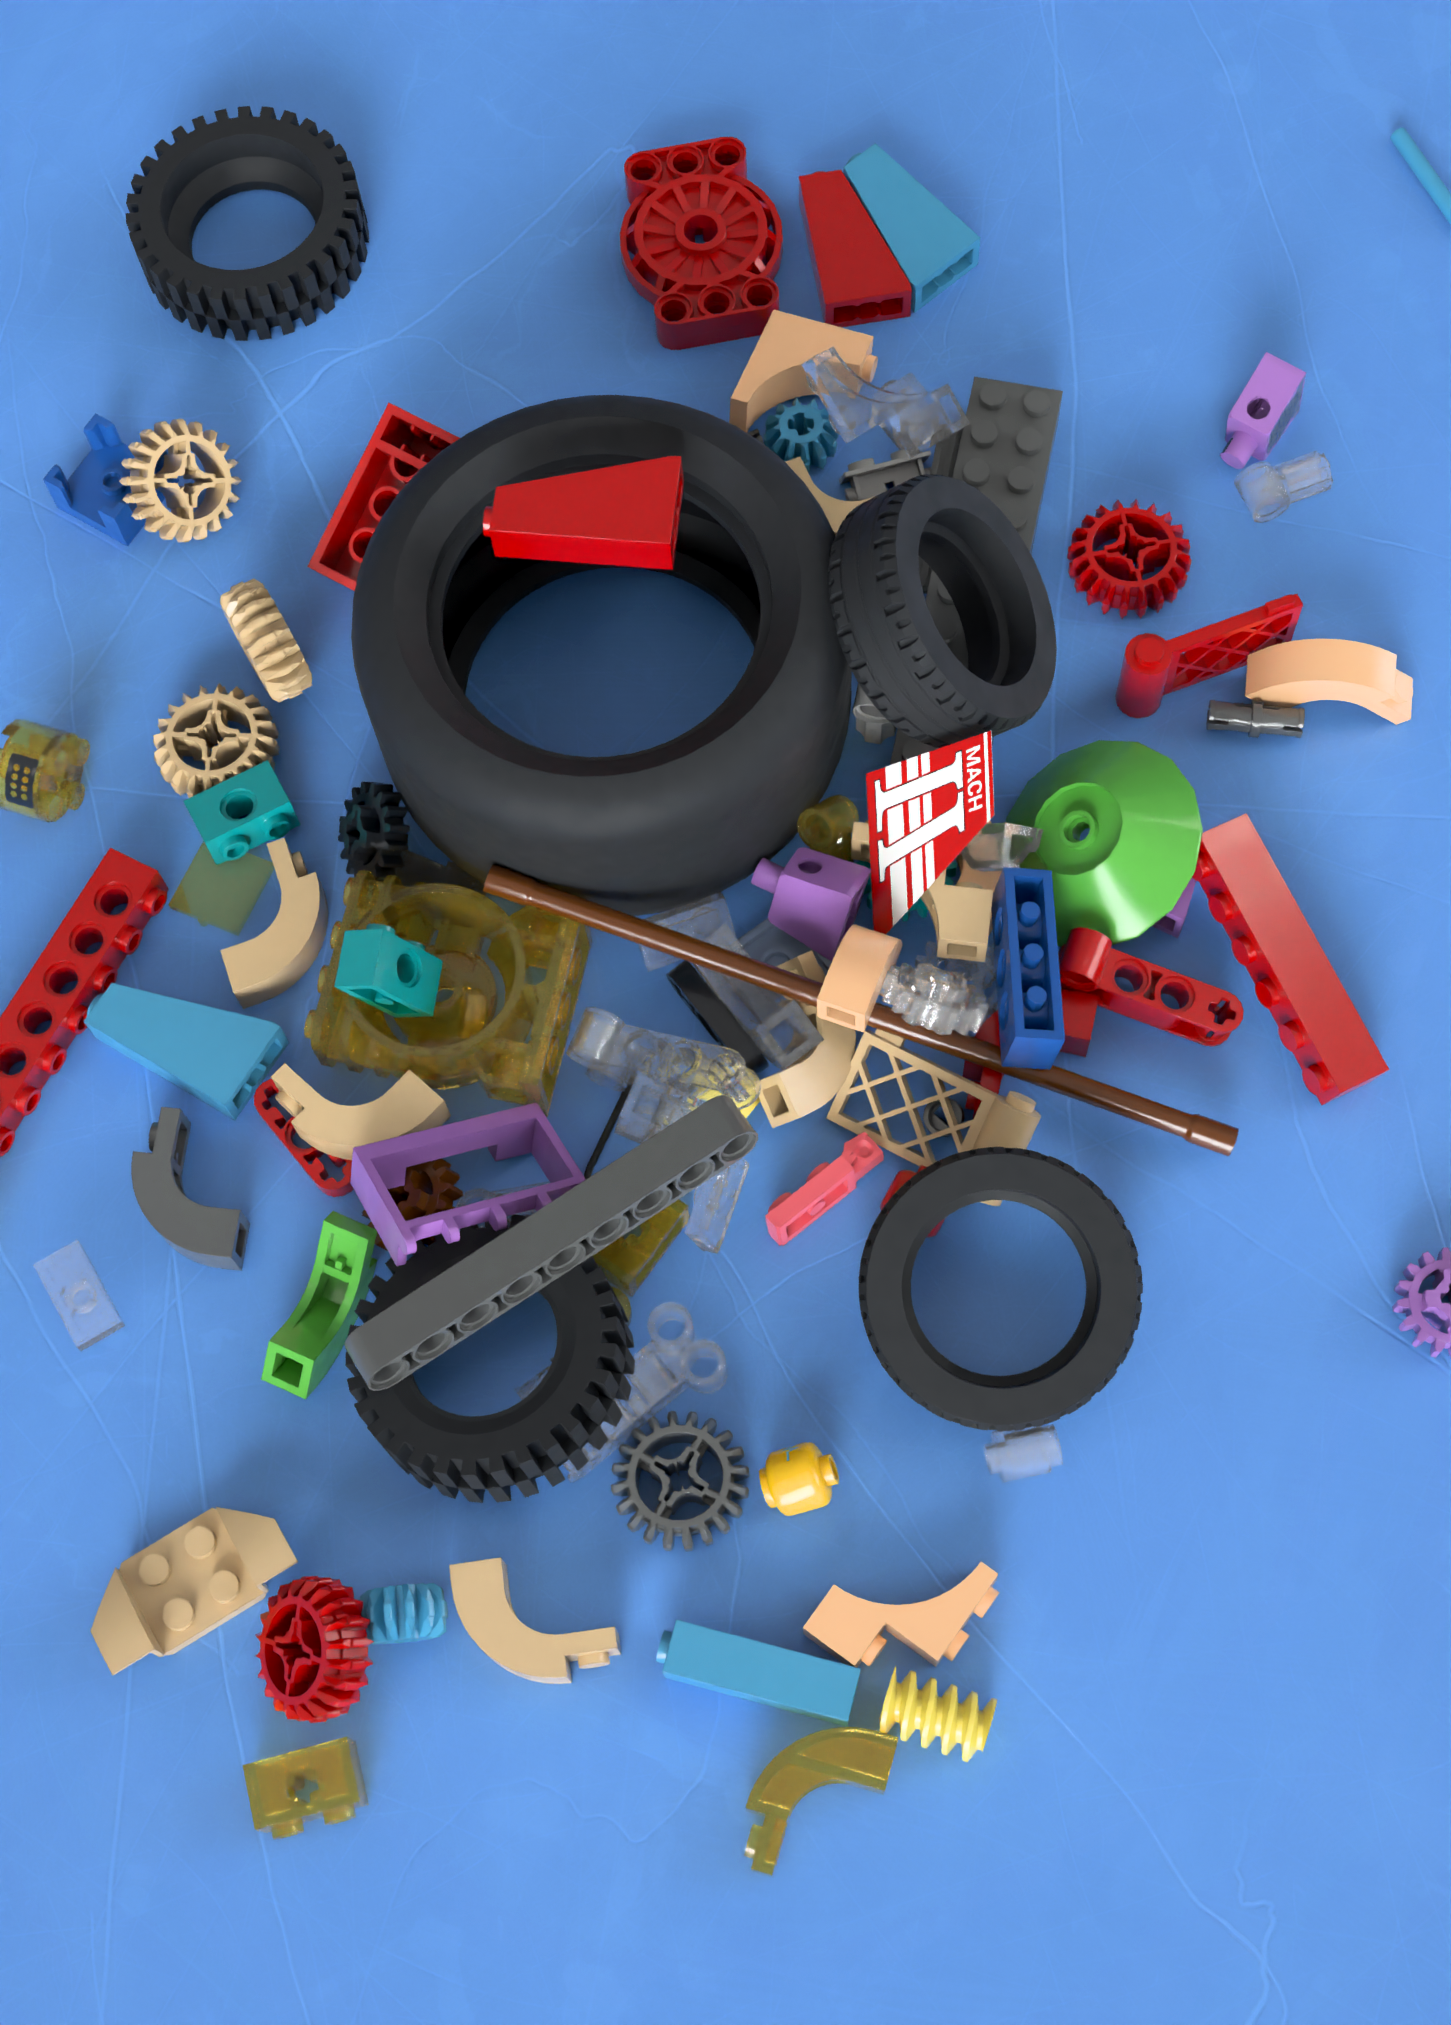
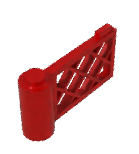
M1289 594L1269 601L1261 607L1167 641L1156 634L1145 633L1137 635L1126 646L1115 696L1117 706L1129 717L1138 719L1149 717L1160 707L1162 696L1246 666L1249 654L1272 645L1291 641L1303 607L1298 594Z

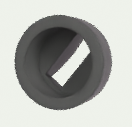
M949 1098L957 1123H964L963 1108L957 1101ZM940 1100L928 1103L924 1109L923 1121L931 1133L949 1128L948 1123L935 1114L936 1110L942 1107ZM949 1133L941 1137H949L952 1136V1134Z

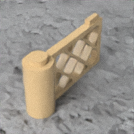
M876 1029L875 1032L866 1030L863 1033L851 1060L850 1072L844 1084L837 1092L826 1119L857 1135L865 1132L877 1145L919 1167L920 1165L928 1167L937 1162L929 1140L949 1133L952 1134L958 1153L986 1147L1027 1149L1041 1115L1034 1110L1037 1103L1033 1099L1015 1091H1009L1007 1097L998 1095L904 1048L903 1045L906 1039ZM872 1046L888 1053L894 1073L873 1081L865 1062ZM900 1060L912 1065V1067L903 1070ZM917 1070L930 1074L938 1095L915 1102L905 1075ZM860 1075L863 1084L854 1087ZM896 1078L906 1106L883 1113L874 1086ZM943 1081L956 1088L946 1091ZM865 1089L875 1117L860 1122L843 1113L850 1095ZM964 1091L982 1100L974 1119L958 1124L948 1096ZM940 1100L949 1128L926 1135L917 1107ZM908 1111L918 1139L901 1143L892 1138L886 1118ZM877 1122L880 1131L868 1126V1124ZM970 1126L965 1139H963L960 1129ZM920 1144L923 1153L911 1148V1146ZM1003 1200L981 1202L991 1206H1000Z

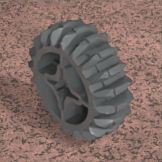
M670 1411L667 1416L669 1426L660 1428L657 1418L653 1416L648 1419L649 1427L652 1431L650 1435L646 1437L638 1428H634L631 1431L634 1441L638 1444L636 1449L628 1444L620 1445L619 1453L630 1462H618L612 1465L613 1474L626 1478V1480L612 1484L611 1491L615 1496H629L616 1505V1509L619 1515H627L636 1511L627 1523L628 1529L631 1532L638 1531L647 1524L643 1539L649 1545L656 1540L660 1532L664 1533L663 1548L666 1551L673 1549L675 1536H682L684 1549L688 1552L692 1551L694 1547L692 1535L700 1533L703 1543L709 1546L713 1544V1538L709 1530L711 1526L715 1525L723 1534H727L730 1531L728 1522L722 1516L726 1513L735 1518L741 1517L743 1513L742 1508L737 1503L731 1501V1499H747L749 1489L744 1485L734 1482L744 1480L750 1474L747 1466H732L744 1457V1451L741 1446L725 1450L733 1439V1435L729 1430L721 1432L714 1438L713 1435L717 1427L715 1419L709 1418L705 1421L703 1427L699 1429L697 1428L698 1416L696 1412L690 1411L686 1418V1425H679L676 1412ZM691 1443V1446H687L684 1452L675 1459H664L658 1455L655 1458L651 1456L659 1449L670 1444ZM706 1450L716 1458L723 1471L720 1493L710 1488L709 1483L698 1475L703 1464L702 1457ZM642 1469L650 1473L652 1478L662 1485V1490L658 1497L659 1504L654 1512L644 1504L639 1495V1478ZM688 1470L689 1480L693 1486L686 1490L682 1486L681 1491H673L671 1479L667 1475L671 1476L676 1472L679 1476V1471ZM687 1502L711 1506L702 1514L691 1519H669L670 1515H675L678 1508Z

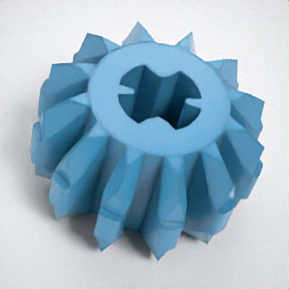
M795 397L792 407L789 408L779 403L776 408V415H768V419L765 422L766 432L763 436L764 445L785 462L801 457L809 472L811 465L823 470L827 463L826 458L834 457L837 451L836 440L839 437V428L836 422L832 421V413L829 407L818 410V404L815 399L807 405H801V402Z
M434 1583L403 1584L374 1588L373 1590H367L360 1596V1601H363L361 1616L370 1619L366 1632L367 1638L374 1641L371 1643L373 1645L438 1638L446 1632V1618H448L447 1602L444 1599L443 1589Z

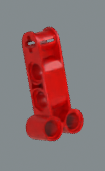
M1082 927L1073 928L1070 930L1066 944L1059 949L1061 990L1098 995L1097 1006L1210 1047L1218 1046L1225 1042L1231 1032L1243 1020L1244 1010L1241 1002L1235 995L1111 948L1112 941L1096 930ZM1122 977L1129 980L1133 985L1134 991H1123L1117 986L1114 978ZM1160 995H1171L1177 1000L1180 1008L1171 1009L1162 1002ZM1222 1000L1226 1001L1221 1007L1217 1006ZM1215 1014L1218 1016L1217 1023L1214 1022ZM1210 1031L1214 1032L1210 1037L1206 1036Z

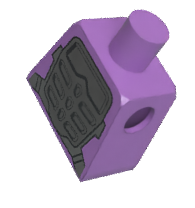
M1268 352L1265 353L1228 416L1225 437L1227 445L1220 454L1225 463L1233 468L1243 469L1251 456L1260 461L1266 460L1300 410L1306 372Z

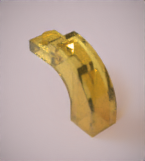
M831 1728L809 1734L795 1741L774 1757L755 1782L745 1806L747 1812L765 1817L763 1826L752 1825L744 1854L745 1857L753 1859L752 1872L773 1878L789 1818L801 1799L813 1790L831 1784H846L884 1795L899 1737L866 1728Z

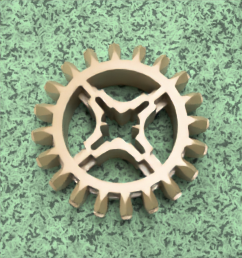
M173 419L170 425L166 421L155 423L154 431L151 429L142 430L139 433L142 443L132 442L128 446L135 458L124 459L121 462L126 469L130 470V476L122 477L119 482L124 486H130L132 493L127 494L123 501L137 504L131 517H134L135 520L146 518L144 526L146 531L157 532L159 530V537L163 540H172L174 537L178 542H189L192 537L195 540H202L208 537L207 530L217 532L222 529L219 518L229 519L233 516L226 504L236 503L240 499L235 493L231 492V485H238L242 480L236 476H231L230 469L234 468L238 462L235 459H225L224 455L227 453L230 445L226 443L215 444L218 432L213 430H205L203 432L202 424L199 422H189L187 425L183 419ZM168 449V454L164 455L163 468L157 474H154L158 459ZM195 454L201 461L205 469V473L201 471L197 466ZM183 475L184 479H193L195 481L194 483L184 484V486H178V483H168L167 479L178 478V476ZM207 488L203 502L201 503L199 508L195 512H193V508L197 507V500L200 492ZM155 489L163 493L167 508H171V512L163 506Z
M254 578L245 583L240 582L230 587L231 590L220 597L221 608L252 668L269 696L280 703L287 698L292 699L302 694L303 690L312 686V674L296 640L268 590L264 587L263 583Z
M219 683L214 693L209 694L207 689L200 685L198 697L192 699L191 696L183 693L182 701L184 704L181 707L168 704V713L171 718L158 719V727L161 733L153 735V743L157 749L154 752V759L161 768L160 773L165 782L171 783L174 791L180 796L187 793L189 798L266 760L269 761L274 770L275 762L272 757L279 755V745L276 741L279 734L275 723L271 722L272 716L265 706L261 707L258 698L253 694L245 697L243 690L237 686L228 694L226 688ZM228 721L238 722L249 728L251 733H240L239 729L229 728L227 723ZM183 756L193 757L194 761H202L205 765V770L187 765L183 762Z

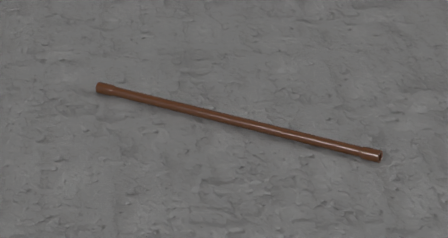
M493 864L488 872L484 884V892L520 905H530L817 1007V998L823 983L537 882L532 877ZM877 1002L867 1024L873 1028L1180 1136L1189 1143L1226 1156L1231 1154L1237 1140L1239 1129L1199 1114L1183 1112L1052 1065L1050 1070L1002 1067L1000 1046Z

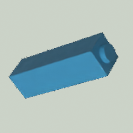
M677 1619L673 1632L664 1630L656 1662L664 1664L662 1672L665 1678L848 1727L861 1674V1669Z

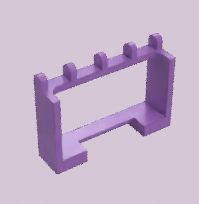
M536 1102L354 1147L350 1184L395 1265L400 1266L406 1264L408 1254L416 1253V1241L442 1234L448 1244L460 1240L459 1229L489 1221L495 1231L507 1228L506 1216L532 1209L538 1211L586 1179ZM488 1147L495 1161L532 1153L550 1182L549 1184L405 1221L388 1189L405 1185L406 1167Z

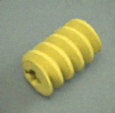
M895 1665L879 1717L880 1733L886 1735L893 1725L898 1722L900 1723V1738L906 1742L914 1731L919 1729L921 1747L927 1749L935 1737L939 1736L941 1737L942 1754L948 1755L954 1746L960 1743L962 1761L968 1763L977 1750L983 1752L997 1699L991 1698L984 1709L979 1710L977 1692L971 1691L961 1704L958 1703L956 1685L951 1684L940 1697L938 1696L937 1680L931 1677L921 1690L917 1689L915 1671L911 1670L901 1683L897 1682Z

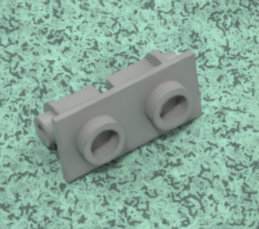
M910 447L891 453V461L875 464L873 458H868L849 464V471L844 472L839 479L840 484L850 482L851 488L845 489L846 501H860L886 492L885 484L891 482L893 487L916 476L930 475L931 467L924 469L923 463L931 456L930 450L918 453L916 447Z

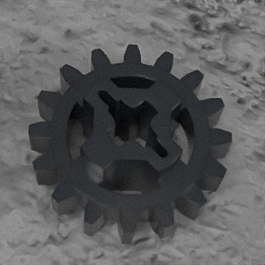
M361 782V787L352 788L353 800L345 799L344 801L347 814L346 816H340V835L338 836V841L344 842L345 848L342 850L340 857L341 859L348 860L346 872L347 874H354V881L356 883L385 885L386 880H394L396 878L395 868H402L404 865L400 855L401 851H408L409 847L407 843L410 826L403 822V818L408 810L407 807H399L402 795L400 792H393L392 784Z

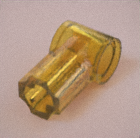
M833 795L800 814L797 821L798 833L802 841L810 849L854 863V859H851V833L854 822H859L857 808L851 800L842 795Z

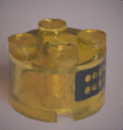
M15 719L7 725L1 733L8 735L9 738L4 748H0V809L45 822H56L65 815L68 809L77 810L82 804L85 795V787L80 782L83 766L90 753L89 742L86 739L79 738L75 733L26 719Z

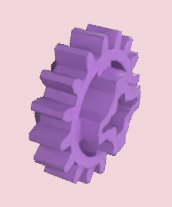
M1445 1247L1438 1253L1437 1261L1427 1251L1418 1259L1419 1267L1412 1263L1406 1267L1403 1274L1407 1280H1399L1394 1288V1291L1404 1298L1397 1300L1392 1306L1393 1312L1405 1313L1407 1317L1399 1325L1400 1331L1413 1329L1417 1335L1414 1337L1412 1345L1416 1348L1422 1345L1424 1341L1430 1343V1356L1434 1358L1440 1354L1443 1348L1448 1349L1451 1357V1252L1448 1247ZM1434 1275L1433 1290H1425L1423 1293H1418L1421 1283ZM1448 1296L1450 1304L1442 1303V1298ZM1427 1321H1429V1322H1430L1433 1326H1435L1437 1329H1435L1434 1327H1432Z

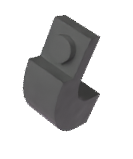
M161 1107L159 1121L153 1122L149 1132V1149L153 1152L133 1151L131 1176L137 1202L151 1225L171 1247L183 1256L206 1266L242 1271L250 1223L241 1210L203 1206L186 1197L182 1184V1172L191 1122L180 1108Z

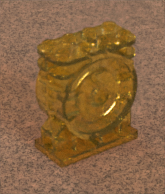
M366 870L358 871L355 878L349 877L343 895V903L346 906L342 921L335 922L331 933L330 945L331 949L334 950L330 964L323 965L318 978L317 989L318 993L321 994L316 1010L311 1009L309 1011L304 1028L305 1038L311 1039L313 1052L320 1064L332 1068L337 1062L345 1063L351 1072L361 1073L365 1067L373 1069L378 1077L388 1078L392 1074L399 1079L410 1069L432 1089L459 1088L479 1082L488 1098L521 1105L537 1102L545 1116L548 1117L592 945L589 926L530 905L508 916L499 905L488 897L458 885L445 883L428 884L417 881L413 887H405L398 876L388 875L384 882L375 881L373 873ZM373 923L387 925L396 930L395 935L425 945L426 952L443 961L438 991L450 989L454 991L452 996L448 1000L435 1003L433 1016L393 1017L400 1031L408 1038L407 1045L401 1043L387 1025L383 1011L334 987L345 931L364 930L368 924ZM435 930H439L435 945L429 946ZM485 937L492 940L487 956L499 970L505 985L504 1007L492 1022L491 1020L497 1007L498 991L489 966L480 957ZM529 966L547 969L545 980L534 985ZM532 1024H533V1027H532V1030H531V1034H530L531 1040H529L528 1044H526V1043H524V1042H525V1040H526V1038H527V1036H528V1034H529V1032H530L531 1026H532Z

